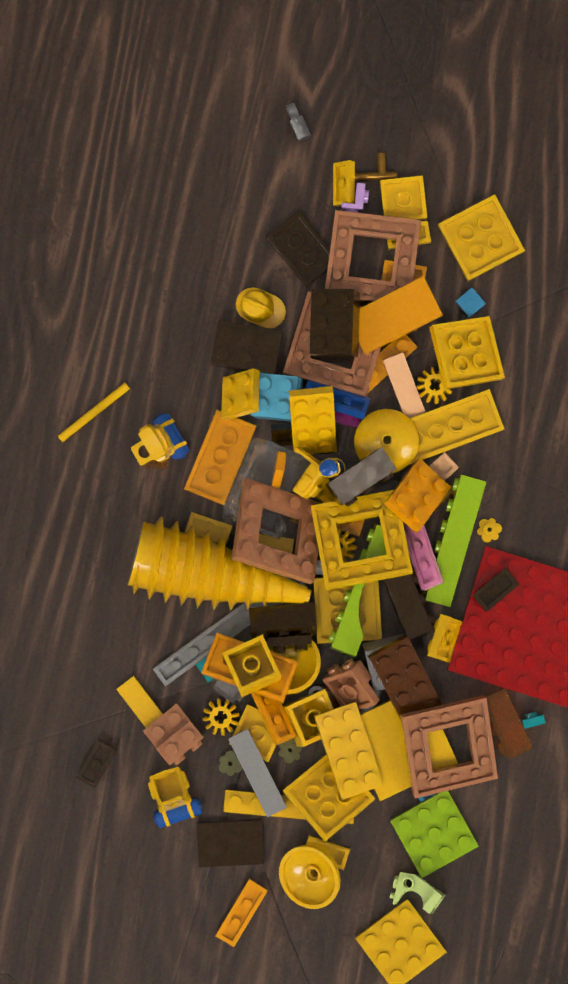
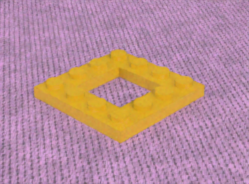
M394 490L356 497L358 500L348 507L345 504L339 506L336 501L311 505L326 590L413 574L403 521L384 504ZM379 517L387 555L343 563L337 524Z

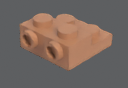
M349 659L342 666L334 664L327 670L328 674L322 679L340 706L356 702L358 710L376 705L380 700L368 683L372 676L361 660L354 662L353 659Z
M177 703L143 730L144 734L153 743L156 750L169 766L172 763L177 766L186 758L184 754L189 749L194 752L203 744L201 740L204 736Z

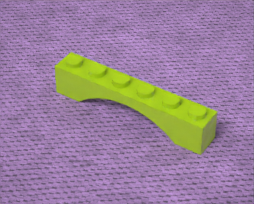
M376 525L375 529L370 528L366 541H369L367 550L362 549L359 560L387 555L382 528L380 525ZM365 583L353 585L352 590H347L343 600L347 602L344 610L340 609L336 619L339 626L337 631L332 630L328 641L332 643L331 649L354 658L364 636L359 620V600Z

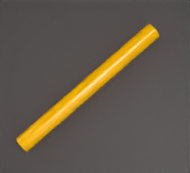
M124 382L60 433L58 438L62 442L67 440L130 388Z

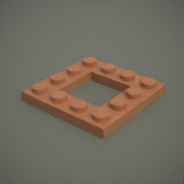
M335 210L325 289H355L360 292V301L374 302L413 282L421 220ZM354 235L397 240L391 281L349 277Z
M308 292L283 374L297 376L306 381L310 380L326 386H333V388L366 397L381 347L365 355L359 343L358 358H354L351 369L312 359V355L309 354L311 292Z
M246 478L242 484L231 559L312 584L315 581L318 544L311 505L322 503L305 499L299 495ZM263 508L299 520L294 554L258 543Z
M484 695L400 715L414 798L498 779L487 698ZM467 724L472 761L432 770L427 733Z

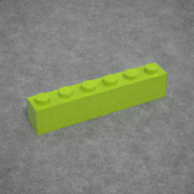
M460 475L459 478L454 479L452 490L455 491L453 499L449 498L446 511L449 512L448 518L442 521L440 532H443L441 541L437 540L434 548V553H437L436 562L443 583L426 591L422 590L426 601L451 607L486 486L485 481L465 475Z

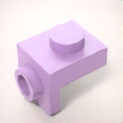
M357 183L355 204L342 203L341 211L362 213L363 204L368 203L369 190H365L364 183Z

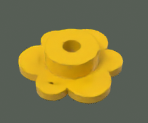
M494 518L489 520L482 519L479 522L480 528L477 530V533L482 535L481 538L484 542H490L499 538L498 533L502 531V526L496 523Z

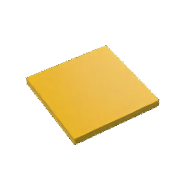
M390 700L360 714L383 782V786L374 789L379 801L411 787L402 723ZM443 729L427 733L432 770L458 764Z

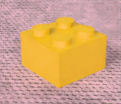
M263 635L222 653L241 697L282 679Z

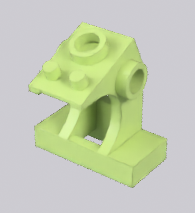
M400 872L399 876H395L393 888L396 891L390 894V898L393 899L392 904L395 905L406 892L414 891L418 893L423 900L422 909L429 914L434 913L446 896L417 874ZM409 879L412 881L410 888L406 884Z

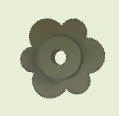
M294 739L279 744L280 751L278 755L283 757L285 763L290 764L294 760L300 759L299 753L302 751V747H297Z
M227 751L225 756H220V772H227V775L233 776L234 773L242 771V766L234 751Z

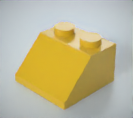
M325 689L283 705L297 735L294 738L297 747H305L321 739L314 715L334 709Z

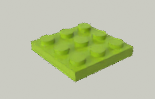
M448 791L440 792L390 819L421 878L479 847Z

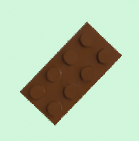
M406 634L368 655L400 720L401 714L442 705Z

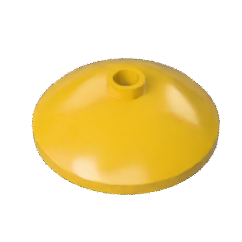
M381 409L368 414L360 422L354 436V447L360 461L378 448L383 447L396 467V470L392 473H396L406 468L415 458L419 447V436L414 423L405 414L393 409ZM389 436L391 443L385 444L383 438Z
M313 640L312 647H309L308 651L296 652L294 648L286 649L284 653H276L299 662L287 695L300 693L314 683L320 672L321 657L318 647Z
M311 845L294 847L284 855L279 866V879L283 890L292 901L308 909L323 908L329 905L338 895L341 882L338 867L334 860L318 847Z

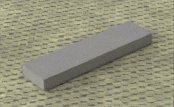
M246 729L228 738L266 816L269 817L287 808L249 730Z

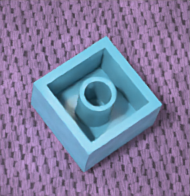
M260 373L259 412L252 413L251 416L257 419L291 422L289 390L303 389V379L297 376Z

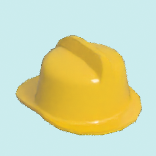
M252 287L243 290L237 297V312L249 322L269 329L277 327L285 319L286 309L284 303L271 293Z

